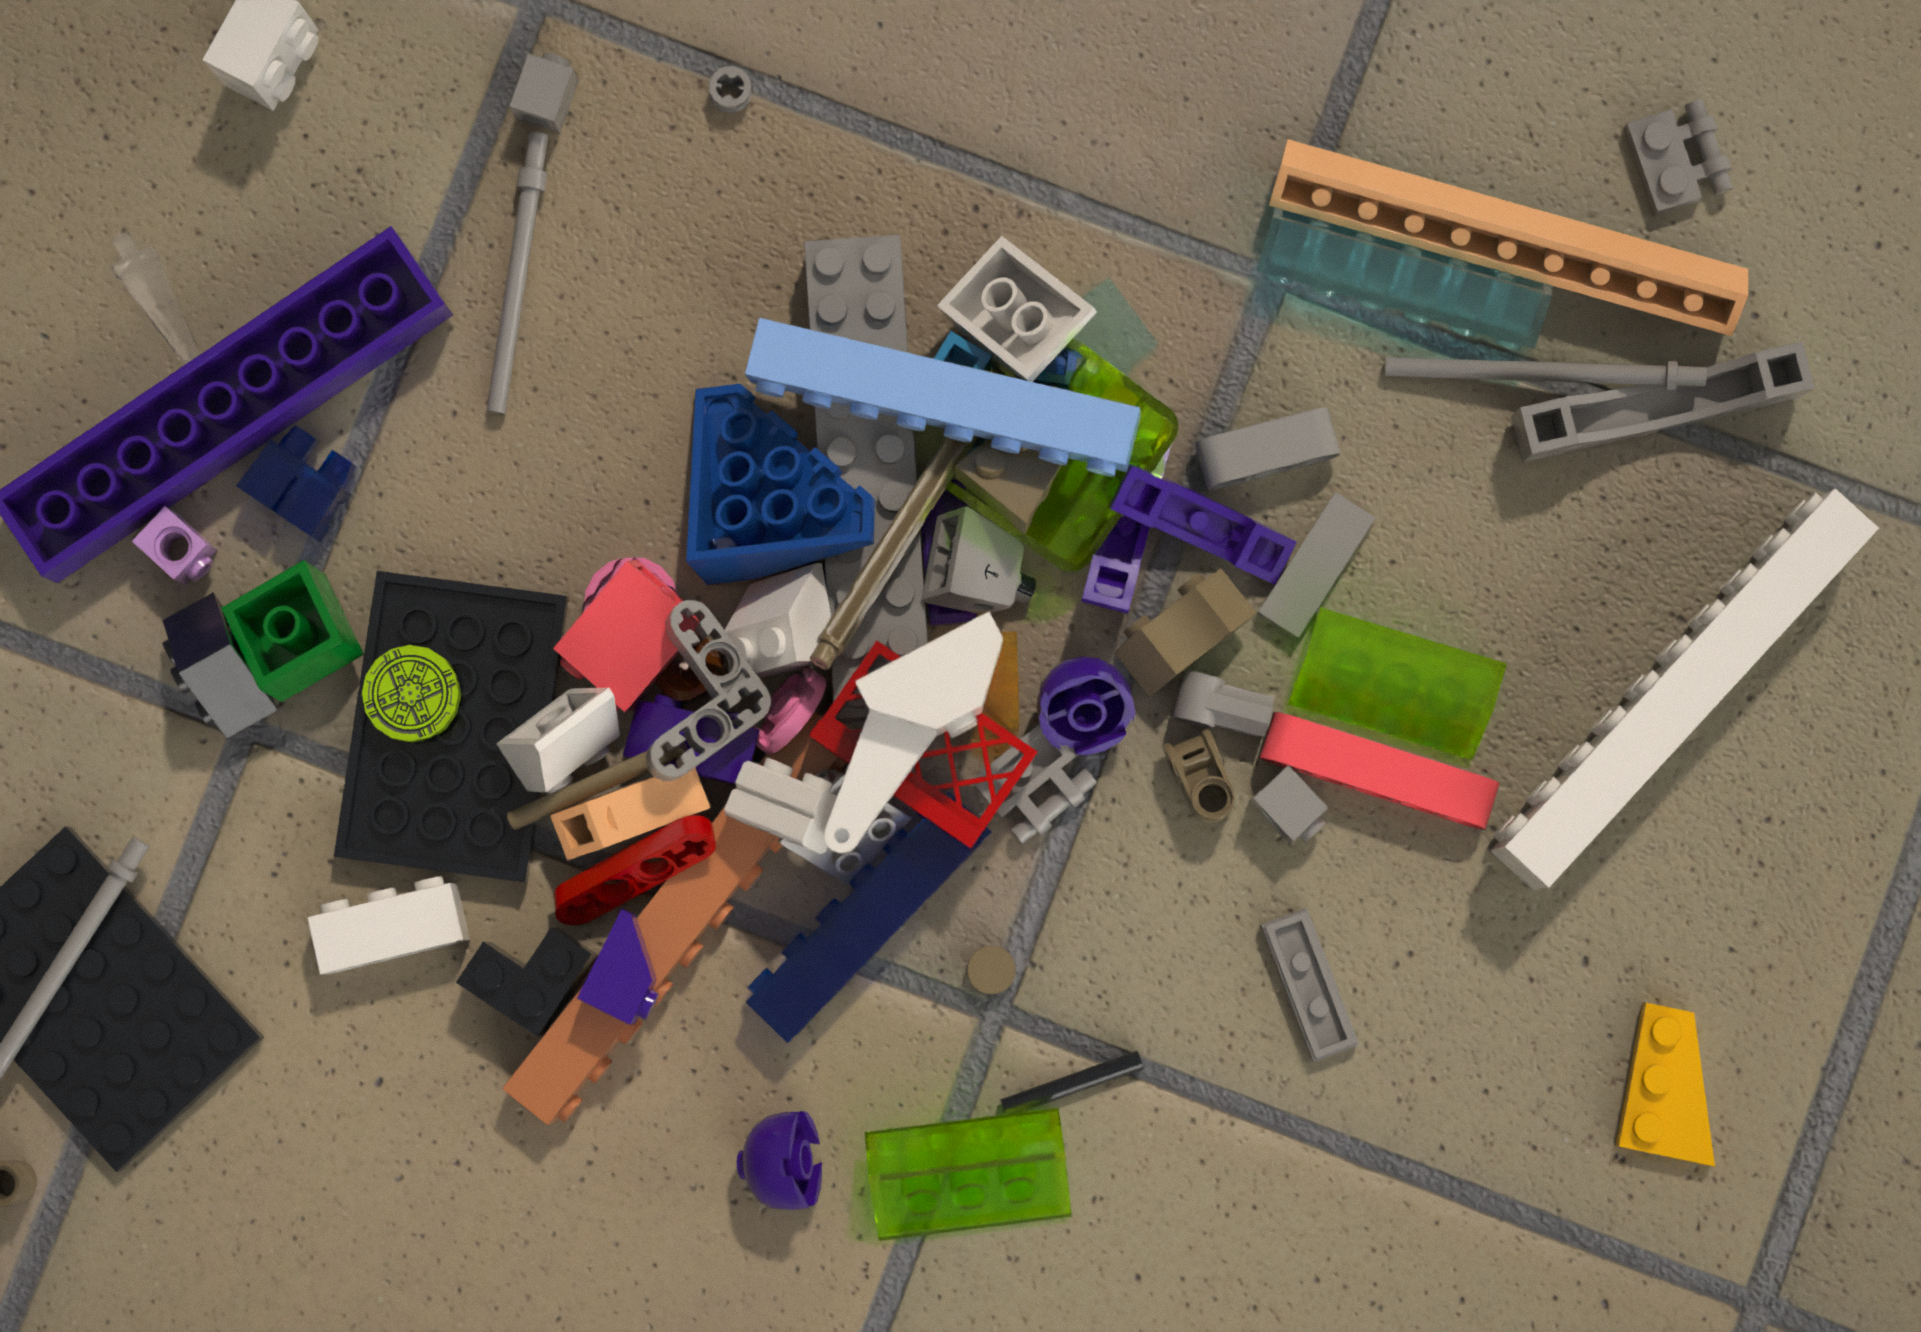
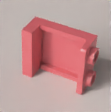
M639 560L626 561L553 649L563 657L560 660V664L572 676L579 680L585 677L597 688H610L615 697L616 711L619 709L624 712L635 710L638 700L679 653L666 633L665 622L668 614L678 603L684 600ZM681 613L683 621L679 624L680 629L683 632L691 629L698 637L699 635L695 630V627L700 623L695 615L687 618Z

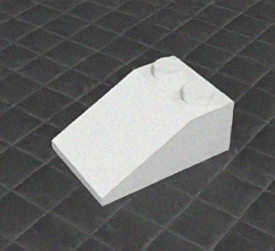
M1003 236L992 245L937 305L961 335L972 344L991 354L994 361L1025 381L1033 382L1097 313L1094 307Z

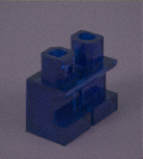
M295 425L282 438L279 444L272 440L269 441L236 486L318 542H321L330 528L328 523L340 504H343L351 495L345 490V487L349 483L356 465L332 450L318 471L305 462L320 441Z

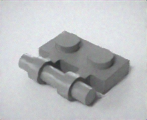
M1703 99L1695 100L1684 106L1690 121L1688 124L1678 126L1673 110L1670 109L1628 122L1624 126V131L1654 216L1699 202L1703 197L1698 182L1710 179L1715 195L1723 194L1733 189L1728 174L1732 168L1727 155L1721 154L1714 134L1718 128L1714 116L1707 114ZM1696 139L1703 163L1692 166L1684 143Z
M1040 724L1020 739L1038 751V753L996 812L1003 818L1015 807L1021 811L1025 818L1015 825L1011 831L1022 844L1037 832L1039 835H1043L1052 827L1049 822L1070 805L1073 808L1078 806L1085 800L1083 794L1097 784L1087 769H1083L1070 780L1062 768L1071 762L1076 755L1067 745H1060L1061 750L1052 746L1042 734ZM1013 747L1009 748L990 764L992 775L1013 771L1023 757V754ZM984 769L974 778L986 776V770ZM1007 778L993 781L995 795ZM1050 779L1058 791L1039 807H1036L1028 796ZM988 782L973 784L990 804L991 798Z

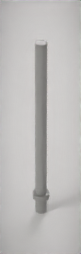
M1386 357L1385 376L1665 385L1666 390H1676L1677 385L1706 386L1707 367L1678 366L1677 361H1667L1666 366Z
M132 837L119 859H112L107 867L111 870L0 1043V1080L127 881L133 882L138 875L134 870L150 847L138 838Z

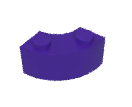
M656 694L654 703L638 700L623 756L632 758L647 751L660 736L694 712L683 710L684 701H676L671 697ZM730 711L726 712L731 720L738 715ZM703 717L697 721L696 732L702 741L715 743L720 739L721 728L714 719ZM733 724V728H734V729H737L738 726H736L735 724ZM751 727L696 766L698 776L736 785L735 782L743 763L747 762V760H752L759 729ZM680 731L679 734L685 738L684 732ZM685 740L684 742H685V744H686V746H687V749H688V750L691 749V747L688 745L687 741ZM694 750L695 756L698 757L700 754ZM675 759V760H673V761H671V762H669V763H666V764H664L663 766L665 767V766H667L668 764H672V765H674V766L677 768V767H678L677 764H676V760H677V759Z

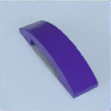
M1138 428L1129 464L1163 477L1173 437ZM1116 470L1081 602L1128 614L1150 527L1108 507L1125 474L1124 471Z
M1129 464L1128 470L1125 472L1108 506L1111 510L1150 528L1155 527L1225 559L1235 567L1274 585L1297 543L1288 536L1226 505L1132 464Z

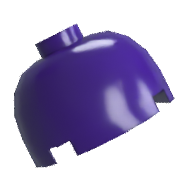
M1080 656L1067 659L1055 666L1040 685L1037 696V712L1042 734L1052 746L1060 750V745H1067L1069 748H1073L1075 754L1078 755L1104 752L1121 742L1126 735L1125 728L1129 725L1131 718L1132 721L1134 720L1135 707L1130 686L1116 667L1099 658Z
M782 1112L767 1116L752 1128L746 1138L744 1150L738 1152L737 1171L739 1177L742 1180L746 1179L749 1190L764 1205L775 1209L800 1210L809 1208L808 1206H814L818 1201L822 1183V1162L813 1165L810 1143L820 1144L814 1121L808 1112Z

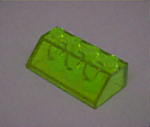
M1320 607L1314 613L1287 705L1473 760L1493 713L1507 663Z
M1059 1108L864 1132L868 1179L879 1241L1072 1217Z

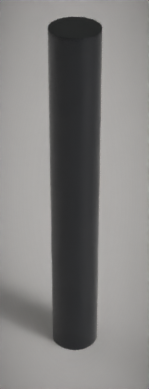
M1134 1051L1002 1098L1000 1101L1007 1118L1144 1068L1138 1051Z

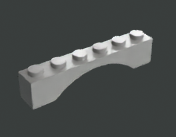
M1797 342L1755 352L1707 367L1706 386L1677 385L1676 390H1666L1665 385L1639 384L1604 392L1567 396L1520 407L1511 416L1522 463L1798 399L1814 389V384L1803 342Z

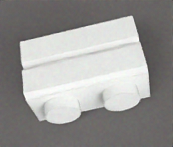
M766 758L763 766L748 760L744 762L735 782L737 787L732 790L724 808L725 815L819 854L826 852L828 846L824 839V832L837 799L836 795L830 793L833 784L809 773H805L802 781L792 778L793 768L770 758Z

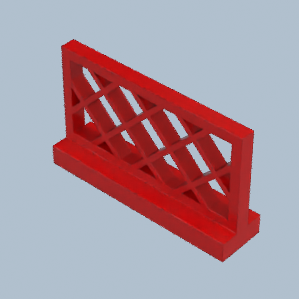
M878 640L823 718L818 721L809 734L811 739L848 765L863 728L851 730L835 718L846 702L863 699L861 693L853 694L857 688L855 681L868 675V671L879 655L889 662L901 658V656ZM983 713L975 716L980 742L951 747L948 731L944 732L946 748L926 751L920 758L948 754L952 782L934 786L930 785L922 779L918 760L914 766L916 774L910 771L893 795L969 849L976 843L1038 753V751ZM983 727L999 737V739L986 741ZM1007 743L1023 754V757L1013 771L992 775L987 747ZM982 748L986 776L958 781L953 753ZM1007 778L995 795L993 781ZM988 782L991 803L979 819L962 807L959 787ZM954 788L956 802L939 790Z

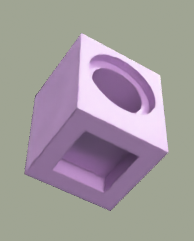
M166 506L159 511L132 541L171 578L184 585L190 580L196 582L201 579L212 567L213 560L211 557L218 551L178 513ZM185 537L188 541L186 555L180 560L172 561L169 556L170 545L174 540Z

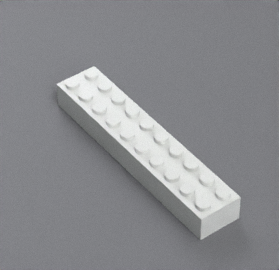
M1833 489L1823 496H1819L1815 492L1806 501L1804 499L1800 501L1784 518L1789 527L1786 530L1781 528L1774 536L1772 534L1769 535L1752 553V556L1757 560L1754 565L1749 563L1742 571L1738 569L1719 589L1725 596L1721 600L1717 598L1710 605L1706 604L1688 622L1687 625L1693 631L1688 636L1684 634L1678 640H1672L1655 659L1660 664V667L1656 671H1649L1645 676L1641 674L1623 693V696L1628 700L1623 707L1619 705L1613 711L1609 709L1593 725L1590 730L1596 736L1591 742L1585 741L1581 746L1577 744L1558 764L1563 772L1557 778L1552 777L1549 781H1542L1526 798L1525 801L1531 807L1524 814L1520 812L1516 816L1511 815L1493 834V837L1498 842L1490 851L1532 890L1549 888L1879 529L1838 490Z

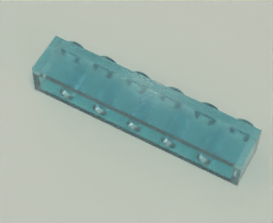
M1275 207L1257 267V271L1264 272L1268 279L1277 283L1291 284L1293 281L1307 284L1311 286L1314 292L1323 296L1337 297L1339 294L1356 298L1360 305L1369 309L1383 310L1384 307L1402 311L1406 318L1415 322L1429 323L1430 320L1448 324L1452 331L1461 335L1475 336L1476 333L1494 337L1498 344L1511 349H1521L1522 346L1535 349L1552 299V285Z

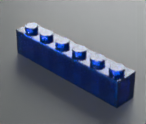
M949 791L946 796L956 802L955 796ZM916 813L922 819L910 833L901 828L882 848L888 856L876 868L867 863L852 878L849 884L855 890L842 903L833 898L820 911L815 919L821 925L808 938L800 933L781 952L787 960L774 973L767 967L747 987L753 995L746 1003L786 1043H790L992 834L987 827L973 847L969 849L925 817Z

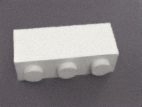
M439 876L414 882V892L397 895L395 888H389L368 893V903L350 907L348 899L320 905L321 914L307 917L320 974H334L470 941L458 884H444L443 877Z

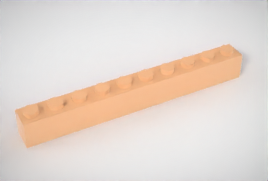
M1289 139L1286 142L1269 206L1729 336L1733 335L1749 296L1747 268Z

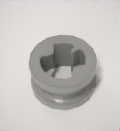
M724 66L711 76L709 92L713 105L726 113H736L748 105L752 96L751 81L742 69L734 66ZM727 80L730 84H735L739 81L743 85L738 87L740 96L736 99L730 95L722 98L718 94L722 93L721 82Z

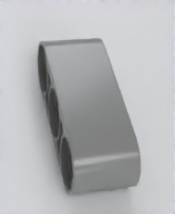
M1328 408L1313 409L1201 439L1194 443L1207 490L1220 489L1313 465L1341 455Z

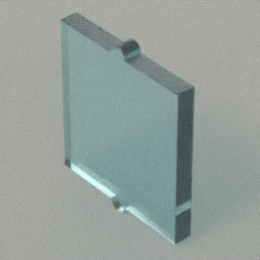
M1110 278L1082 297V299L1095 308L1097 313L1072 339L1080 341L1076 366L1095 391L1122 371L1129 373L1133 363L1158 346V342Z

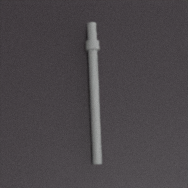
M540 132L529 133L524 168H519L516 188L521 191L486 412L505 415L539 193L545 192L547 172L543 171L548 135Z

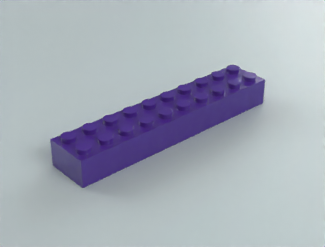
M390 226L1 488L0 516L41 577L59 583L152 520L164 506L170 508L445 322L453 316V313L400 236Z

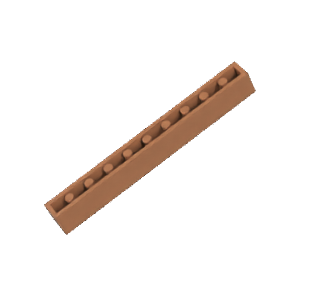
M814 711L803 728L787 745L776 753L766 754L759 763V765L763 766L766 758H770L794 769L791 777L800 781L803 780L805 773L817 776L824 769L827 771L834 769L842 773L848 764L809 737L818 721L823 718L816 711ZM724 808L712 822L716 841L714 853L666 880L637 917L657 979L652 989L659 993L654 1005L655 1007L673 987L674 984L668 978L678 965L681 964L684 968H687L703 949L704 945L698 940L707 928L711 926L717 930L733 911L734 907L728 902L737 890L742 888L747 892L763 873L764 869L758 864L771 849L777 854L783 848V845L778 842L779 837L726 816ZM580 989L502 1089L546 1125L555 1123L558 1118L565 1123L583 1101L577 1093L588 1079L594 1084L600 1080L613 1063V1060L607 1056L618 1041L627 1045L644 1022L638 1018L634 1025H629L577 999L581 991Z

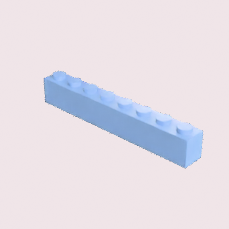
M759 318L745 375L750 382L756 384L755 391L765 395L783 398L784 392L788 391L803 395L802 402L825 409H830L832 402L850 406V414L871 420H877L879 413L897 417V425L916 431H924L926 425L945 429L944 436L962 442H972L973 436L992 440V448L1008 453L1019 454L1021 447L1040 451L1039 459L1054 464L1067 465L1068 458L1086 462V470L1105 476H1115L1116 470L1127 472L1141 418L1140 407Z

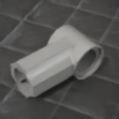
M1194 671L1183 672L1172 715L1173 719L1200 727L1214 728V726H1219L1255 737H1265L1275 697L1226 685L1225 680Z

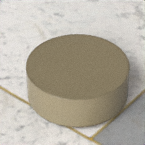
M985 946L971 956L967 973L971 984L977 990L985 994H998L1005 991L1012 984L1016 974V966L1012 956L1005 949L998 946Z

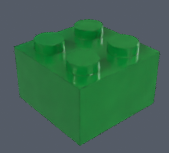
M305 560L221 607L259 690L281 702L364 655L326 574Z

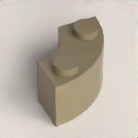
M1219 569L1206 579L1200 573L1196 574L1177 590L1182 597L1152 621L1147 615L1142 616L1123 632L1128 640L1116 649L1114 653L1149 697L1187 670L1257 614L1222 569Z

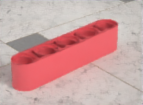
M1273 712L1259 757L1263 761L1283 768L1289 765L1296 772L1481 830H1486L1500 785L1495 780L1280 712Z

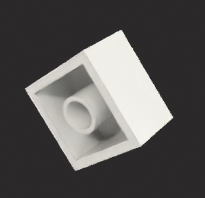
M236 0L202 60L224 86L274 111L278 102H284L291 94L296 81L293 75L301 61H307L314 53L318 43V35L316 34L319 30L302 5L296 0Z

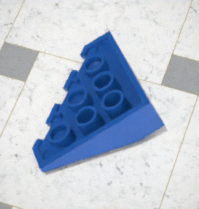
M740 383L701 388L695 391L686 562L707 585L757 579L874 544L875 499L860 485L856 489L850 486L840 477L842 471L836 464L816 447L809 451L796 439L798 433L772 410L768 414L753 403L754 395Z

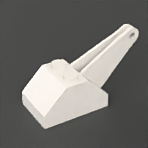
M990 612L973 619L855 681L870 711L825 828V842L834 852L845 854L857 847L859 841L937 735L948 731L950 737L954 738L977 725L975 716L982 713L1003 644V637ZM840 829H846L849 832V839L844 843L837 842L835 838L836 832Z

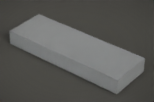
M1335 492L1257 614L1295 639H1298L1376 518Z
M1307 908L1260 925L1312 1062L1359 1045Z

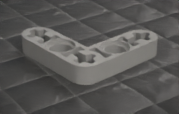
M685 600L678 603L668 614L665 628L669 639L713 700L664 733L648 748L646 754L647 768L655 778L662 781H674L687 774L757 724L769 712L771 706V696L763 682L709 608L696 600ZM681 613L687 618H691L694 615L698 618L700 623L695 627V630L702 641L709 634L714 639L707 643L698 653H696L693 647L700 642V639L691 629L685 632L680 629L679 624L683 621ZM720 651L728 657L731 667L728 674L717 676L707 669L705 659L709 652ZM738 692L744 697L752 694L757 700L752 707L756 714L746 709L731 720L726 712L741 700ZM722 704L723 710L717 705ZM709 717L719 724L721 736L717 742L707 743L698 737L696 724L699 719ZM733 724H735L736 726H738V728H737V729H734V728H733ZM680 731L684 732L685 738L679 734ZM686 740L691 749L683 753L676 760L679 768L676 769L672 764L664 767L659 761L664 754L661 747L663 746L669 752ZM694 750L700 754L698 757L695 756Z

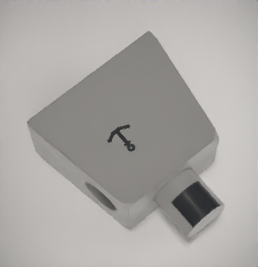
M965 506L937 516L921 601L976 614H985L987 612L991 614L1010 608L1015 600L1021 603L1029 601L1035 592L1036 579L1020 571L1024 551L1021 541L973 509Z

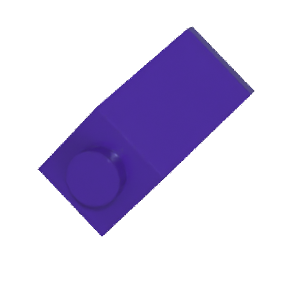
M621 909L577 999L629 1025H634L638 1017L646 1020L659 996V993L652 990L657 979L635 914Z

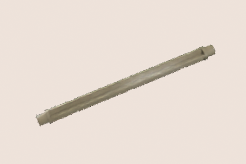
M997 362L992 363L987 372L1015 378L1013 372ZM973 436L972 442H962L948 437L944 438L851 585L850 591L844 600L841 601L824 630L818 636V645L810 656V660L816 666L828 670L836 656L843 654L849 641L865 618L866 612L877 599L924 524L927 515L934 508L953 478L955 465L966 457L978 438L977 436Z

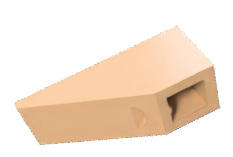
M696 768L674 781H662L654 776L579 802L551 814L550 817L568 861L711 807Z

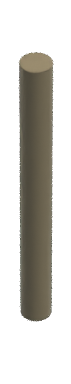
M685 742L669 752L662 746L664 754L659 761L664 765L678 759L683 753L688 751ZM647 751L508 812L507 818L511 827L514 830L522 828L648 772L649 770L646 765Z

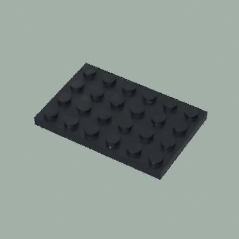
M376 572L334 857L528 883L537 821L514 830L508 821L507 813L539 799L541 792H530L525 789L497 746V743L555 699L561 655L553 648L564 636L569 603L568 596L391 572ZM407 645L429 648L445 658L454 669L461 690L458 712L448 728L429 739L414 743L393 739L378 730L365 713L362 698L365 675L375 660L393 648Z
M65 826L0 886V1043L111 871L79 835L68 826ZM124 886L17 1053L14 1061L116 1172H120L259 1043L264 1036Z

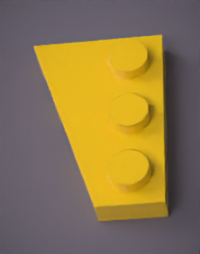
M1642 1002L1615 1146L1715 1167L1694 1012Z

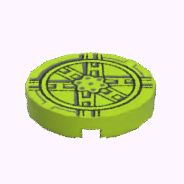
M407 645L393 648L375 660L365 675L362 698L365 713L378 730L393 739L414 743L429 739L448 728L458 712L461 690L457 675L445 658L429 648Z

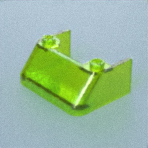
M1072 339L1064 349L1082 362L1070 379L1069 391L1140 407L1141 418L1129 464L1153 472L1177 436L1178 419L1175 413L1086 345ZM1068 459L1067 465L1060 468L1053 480L1051 490L1044 502L1039 504L1025 534L988 504L982 503L952 481L949 482L946 490L1059 569L1073 572L1082 569L1090 562L1093 555H1095L1122 516V514L1111 510L1108 506L1125 472L1116 470L1115 476H1105L1086 470V462Z

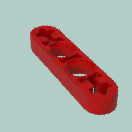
M685 816L561 883L553 892L557 920L563 924L573 926L588 923L708 858L716 849L713 823L704 816ZM650 858H664L657 862H643ZM615 879L624 880V881H622V882L614 883V884L604 883V882H607V881H609V880H615Z

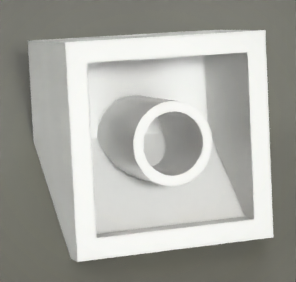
M822 563L811 564L749 584L727 624L725 632L759 678L775 677L815 665L810 660V656L818 645V636L831 619ZM728 659V665H729V671H730V668H731V667H730V661H729V659Z
M570 688L497 743V746L527 791L555 793L572 781L571 773L582 764L589 766L608 754L610 750L607 745L620 736L614 694L610 688Z

